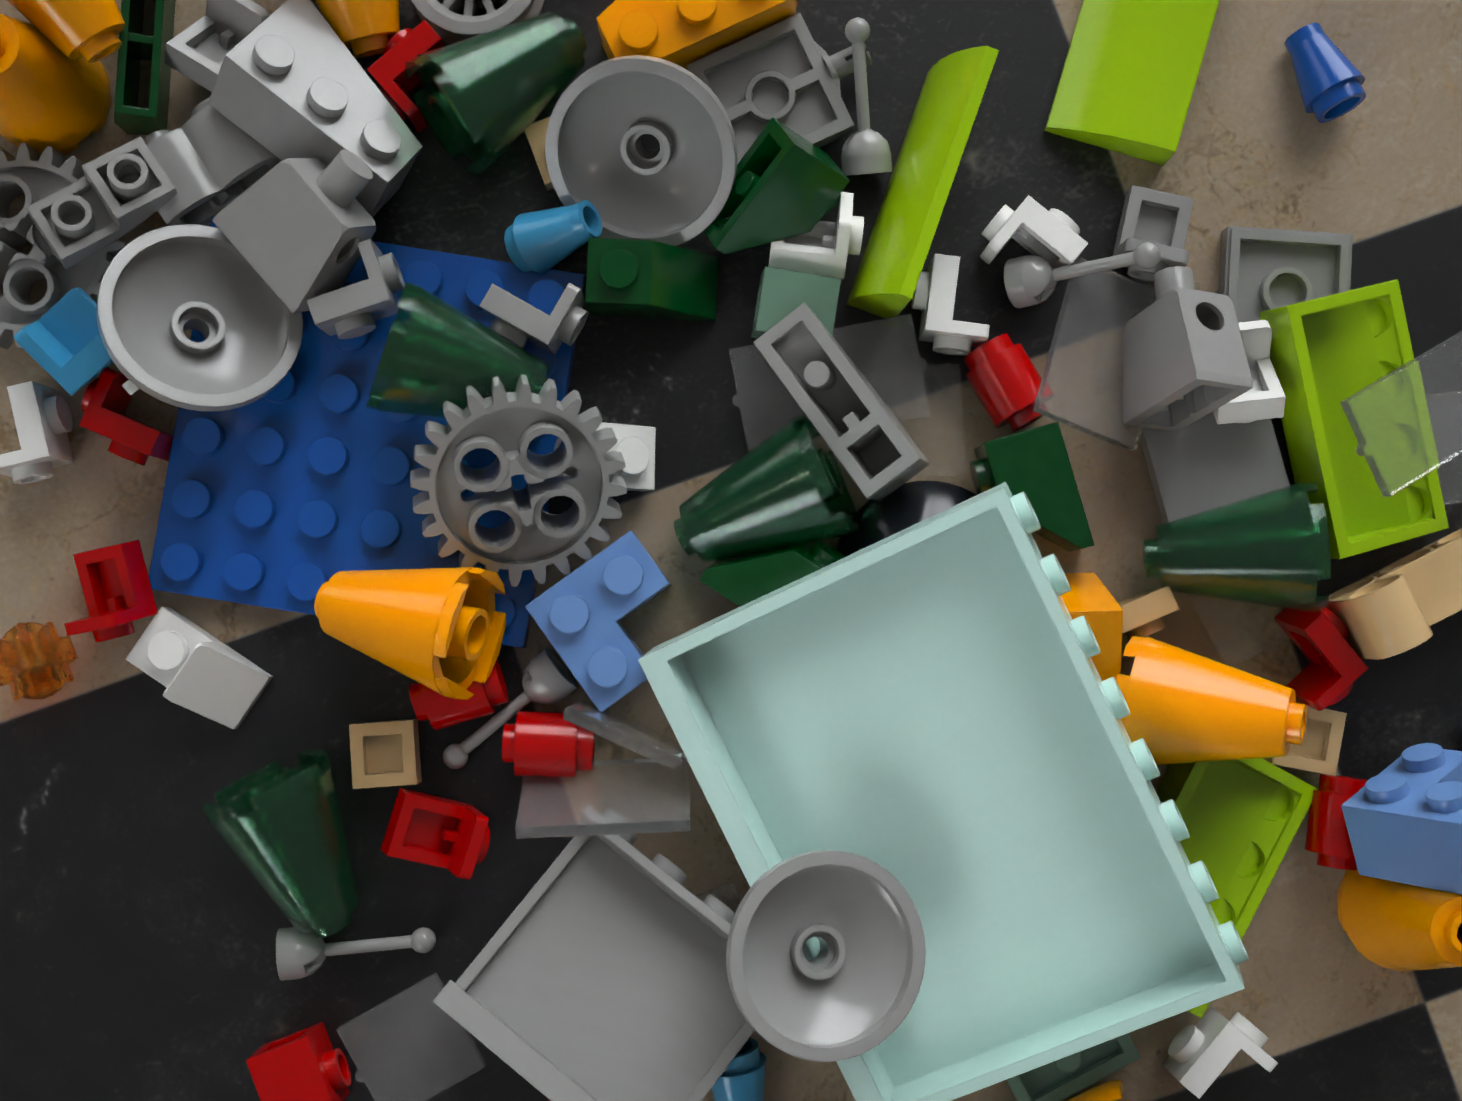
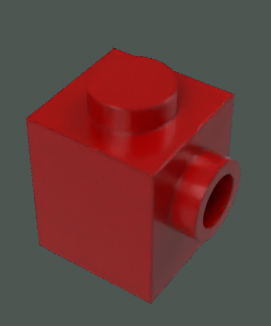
M324 1022L266 1043L246 1060L260 1101H344L350 1094L347 1087L351 1085V1071L348 1061L340 1048L333 1049Z

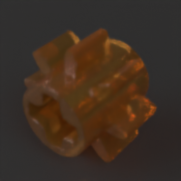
M50 621L45 625L36 622H21L9 629L3 638L0 639V686L9 684L14 700H19L22 697L29 700H41L59 692L65 682L73 681L74 677L69 663L78 659L70 636L59 638L54 623Z

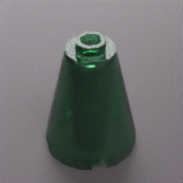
M548 12L419 54L406 62L404 72L406 80L417 74L422 90L414 94L413 99L441 145L452 158L463 152L473 161L472 164L464 169L471 174L480 175L499 159L584 68L585 59L583 52L587 50V43L581 30L572 19L568 17L562 19L557 14Z
M406 281L397 306L398 311L390 328L366 408L379 412L445 418L443 403L446 400L454 403L462 410L468 407L466 387L470 385L479 392L483 399L492 396V377L498 376L503 383L506 393L515 392L520 375H526L531 393L539 394L543 385L550 379L546 377L548 364L421 286Z
M805 413L791 419L680 504L679 512L681 518L674 521V529L682 548L689 556L697 553L701 560L710 562L843 537L859 530V524L850 518L857 513L839 465L832 451L826 452L823 448L817 450L812 439L819 436L820 433Z
M1295 483L1156 525L1154 528V539L1143 540L1145 577H1157L1159 588L1169 586L1172 592L1307 612L1325 611L1328 606L1329 596H1316L1317 580L1331 579L1327 518L1324 503L1310 504L1308 499L1319 490L1317 483Z
M315 749L296 754L301 764L300 766L291 769L289 767L281 768L279 762L275 761L237 779L214 794L218 804L205 803L202 809L208 822L300 934L314 933L316 938H324L339 932L351 923L350 914L357 908L359 902L332 763L326 751Z

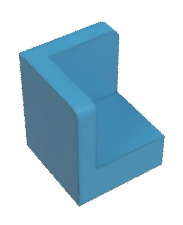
M80 287L71 289L42 317L23 327L13 336L15 341L71 396L89 385L106 367L113 363L99 333L96 312L97 303Z

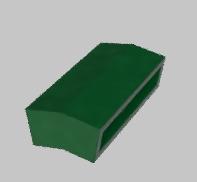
M145 0L121 1V15L126 26L119 32V39L122 45L118 48L114 123L127 134L149 135L155 131L167 130L171 67L165 64L164 60L166 43L173 38L176 0H156L154 36L142 35ZM141 60L152 61L149 109L138 107Z

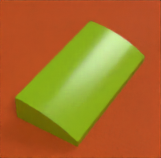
M1082 0L1044 131L1163 166L1177 150L1220 0Z
M989 46L960 50L939 60L927 73L849 294L847 305L893 321L911 301L999 50Z
M1398 279L1259 312L1260 320H1267L1272 329L1270 360L1286 396L1284 417L1281 418L1310 558L1343 559L1449 528Z
M1262 758L1170 764L1156 793L1161 803L1171 799L1174 800L1190 835V838L1180 841L1190 864L1200 860L1204 862L1220 899L1210 902L1220 925L1232 921L1242 940L1312 803L1313 790L1318 789ZM1210 1002L1190 1009L1188 1012L1202 1019Z

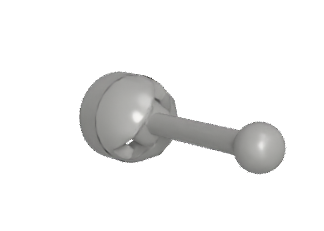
M859 17L849 20L845 26V36L852 43L858 131L852 134L842 147L841 167L842 172L846 176L892 172L891 151L888 141L881 134L870 129L865 41L870 35V26L865 19Z
M1144 242L1138 245L1134 252L1060 268H1054L1047 260L1038 255L1011 258L1007 260L1004 267L1005 289L1010 302L1015 308L1034 306L1048 300L1056 289L1057 281L1136 264L1144 269L1152 268L1159 262L1161 254L1157 245L1151 242Z
M545 648L529 662L523 672L522 685L524 691L461 744H451L446 747L443 752L445 765L451 769L463 767L467 763L468 754L531 701L543 705H553L566 698L578 688L576 679L566 665L551 650Z
M299 926L279 928L276 936L278 976L281 981L305 978L321 968L327 956L413 948L418 953H427L434 948L436 936L431 929L421 927L416 929L412 935L325 943L320 934L311 928Z

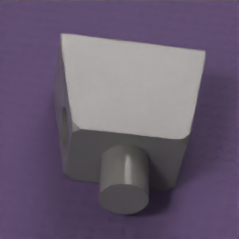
M345 149L341 150L328 166L318 158H287L279 162L217 213L212 221L292 313L310 311L307 303L308 299L340 289L361 256L357 243L371 239L376 231L375 220L356 199L357 195L373 178V173L359 156Z
M1184 266L1164 268L1154 274L1156 301L1127 321L1124 328V425L1178 432L1253 388L1252 375L1233 301L1227 295L1195 290L1193 271Z

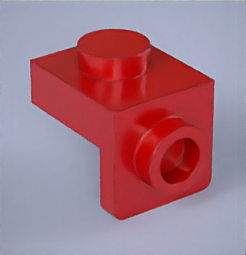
M425 19L413 30L405 28L396 33L386 44L383 51L384 55L367 68L368 73L380 92L403 121L406 119L418 134L428 127V124L419 109L408 97L452 60L441 37Z
M106 367L100 378H95L84 393L81 404L84 414L79 426L112 439L107 451L129 461L145 466L148 457L152 456L169 462L173 436L124 415L132 395L122 385L129 379L124 374Z
M139 539L73 554L89 616L64 623L67 636L92 631L95 643L135 633L132 621L158 614Z
M1292 601L1274 617V620L1310 662L1303 671L1286 685V687L1295 690L1296 701L1308 705L1317 711H1322L1327 706L1344 699L1352 690L1353 682L1369 669L1345 640L1349 636V629L1329 609L1321 607L1319 610H1315Z
M399 788L380 850L386 856L445 868L457 878L470 880L475 865L480 864L484 860L489 848V818L471 804Z

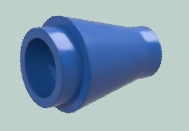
M1319 23L1308 24L1295 31L1286 39L1284 44L1291 56L1305 111L1307 113H1314L1320 123L1343 116L1357 107L1366 98V93L1361 86L1365 81V77L1329 39Z

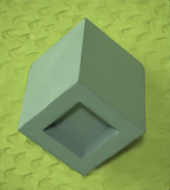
M765 266L760 275L751 337L759 338L804 302L833 336L841 279Z

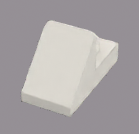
M161 606L158 614L152 619L125 659L167 687L163 693V697L234 730L239 728L273 678L272 675L171 607Z

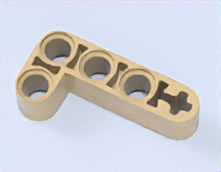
M1462 528L1339 589L1323 599L1325 607L1338 616L1349 629V636L1345 640L1361 659L1379 660L1406 652L1432 637L1433 633L1429 626L1462 610Z

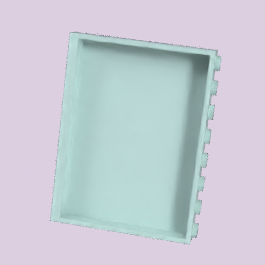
M1006 482L663 642L638 659L750 888L765 872L787 858L809 851L837 850L865 857L886 869L905 888L918 911L925 937V968L920 990L911 1010L900 1026L882 1043L856 1057L836 1061L856 1101H952L1245 989L1239 963L1249 960L1242 940L1232 921L1219 924L1210 905V902L1220 899L1213 880L1202 860L1190 864L1180 841L1190 838L1185 822L1173 799L1163 803L1160 802L1150 781L1160 776L1150 749L1144 738L1131 742L1121 721V718L1131 715L1122 691L1114 677L1102 681L1091 659L1092 656L1101 653L1094 633L1084 615L1072 619L1061 595L1071 591L1065 573L1054 553L1044 558L1042 557L1031 534L1041 529L1036 513L1025 492L1023 491L1013 496ZM817 937L808 939L804 945L803 954L807 961L814 959L819 953L820 943Z

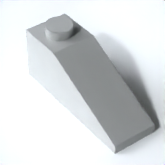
M805 302L753 342L867 499L878 502L882 501L931 464L894 413Z

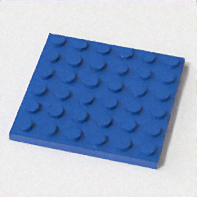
M211 216L210 227L218 228L212 221L215 216ZM373 241L382 251L383 255L392 252L398 263L406 288L396 292L403 312L376 320V328L365 335L351 339H339L337 334L329 336L314 324L311 312L304 311L302 312V341L297 357L288 374L271 392L251 404L224 411H196L178 407L149 572L152 590L316 615L314 603L319 588L339 571L459 568L460 550L441 558L438 555V541L442 534L424 537L422 534V521L429 514H417L413 511L412 497L423 491L410 487V471L425 468L414 460L415 445H434L425 434V424L427 421L437 422L445 426L448 425L443 413V403L446 400L454 403L462 410L468 407L466 387L471 385L479 392L483 399L492 396V377L498 376L503 383L506 393L515 392L520 375L527 376L531 393L539 394L548 379H552L557 389V400L560 402L563 400L569 390L577 339L571 346L562 342L555 356L527 341L523 349H519L489 331L493 321L486 316L480 308V304L493 283L550 316L569 283L580 288L584 294L586 285L585 274L550 269L544 274L535 271L523 272L514 263ZM362 256L358 259L341 288L369 279ZM192 329L190 340L193 342H203L205 337L201 332ZM552 434L539 435L529 443L528 449L538 455H547L554 452V446L559 437ZM476 448L469 451L462 458V462L468 467L482 469L493 463L497 455L488 449ZM517 474L511 477L514 490L527 487L524 474ZM465 489L461 492V495L468 498L475 492ZM551 498L542 507L547 513L549 512ZM490 510L483 513L477 522L487 528H497L504 525L510 516L500 510ZM477 562L473 567L483 568V564ZM499 569L497 574L504 584L506 594L495 593V611L506 613V627L502 645L526 648L531 615L525 608V605L535 598L537 580L532 570H523L518 586L512 587L508 570Z

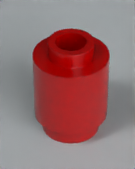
M1008 333L987 341L964 358L970 370L966 377L996 428L1009 424L1012 431L1017 432L1047 414L1042 404L1050 399L1052 395L1022 344L1014 345Z
M498 658L485 683L473 681L466 689L474 694L468 700L445 697L418 682L409 685L410 699L417 719L420 722L429 719L434 730L493 714L496 711L495 706L509 702L508 690Z
M518 711L516 724H504L502 761L514 762L515 776L577 777L578 771L593 772L595 720H580L579 713Z
M1319 774L1318 790H1313L1312 803L1309 807L1305 850L1318 853L1317 865L1357 871L1341 805L1363 788L1367 779Z

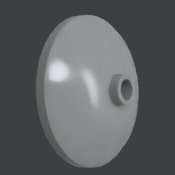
M651 56L617 57L603 61L582 73L568 86L557 101L549 119L545 139L546 163L554 190L564 206L573 205L582 200H588L595 206L602 221V233L599 238L653 240L673 246L687 242L704 231L719 215L730 196L737 172L738 156L734 130L726 110L717 96L701 79L690 71L670 61ZM651 134L655 136L660 143V151L650 152L646 150L641 144V135Z
M194 224L172 225L152 230L137 237L122 248L113 258L102 278L97 297L96 312L99 333L110 358L117 368L133 384L160 401L184 409L224 411L239 408L259 400L279 385L288 374L297 357L302 341V312L292 313L221 230L216 227ZM188 329L197 330L203 334L205 341L193 342L185 336L183 331Z
M817 850L801 853L785 859L765 872L752 885L739 904L729 930L726 949V966L730 989L747 1023L758 1035L777 1049L797 1058L817 1062L849 1059L863 1054L882 1043L900 1026L908 1015L919 993L923 979L926 953L925 937L918 911L912 899L899 881L886 869L865 857L848 852ZM817 937L820 943L819 953L814 959L807 961L803 954L804 945L808 939Z

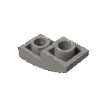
M141 136L82 165L85 174L84 178L26 207L30 218L65 270L105 248L134 229L177 194L175 186Z

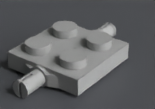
M801 13L686 65L687 70L701 79L725 108L735 134L738 156L737 164L772 117L818 148L853 132L854 123L841 98L840 79L854 73L852 46L828 56L827 52L813 40ZM866 51V67L872 66V59L869 51Z

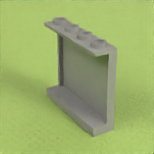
M587 811L582 817L584 824L456 983L450 980L433 1002L550 1101H702L754 1032L753 1028L741 1014L733 998L727 975V941L735 913L713 895L708 894L702 902L682 885L688 879L687 875L663 855L658 853L651 861L633 847L632 844L638 837L613 815L608 813L601 821L590 811Z

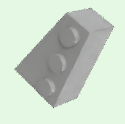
M287 0L232 48L224 57L208 104L282 161L287 158H318L328 166L343 149L359 156L370 167L373 178L357 195L356 199L372 218L400 189L423 147L311 0Z

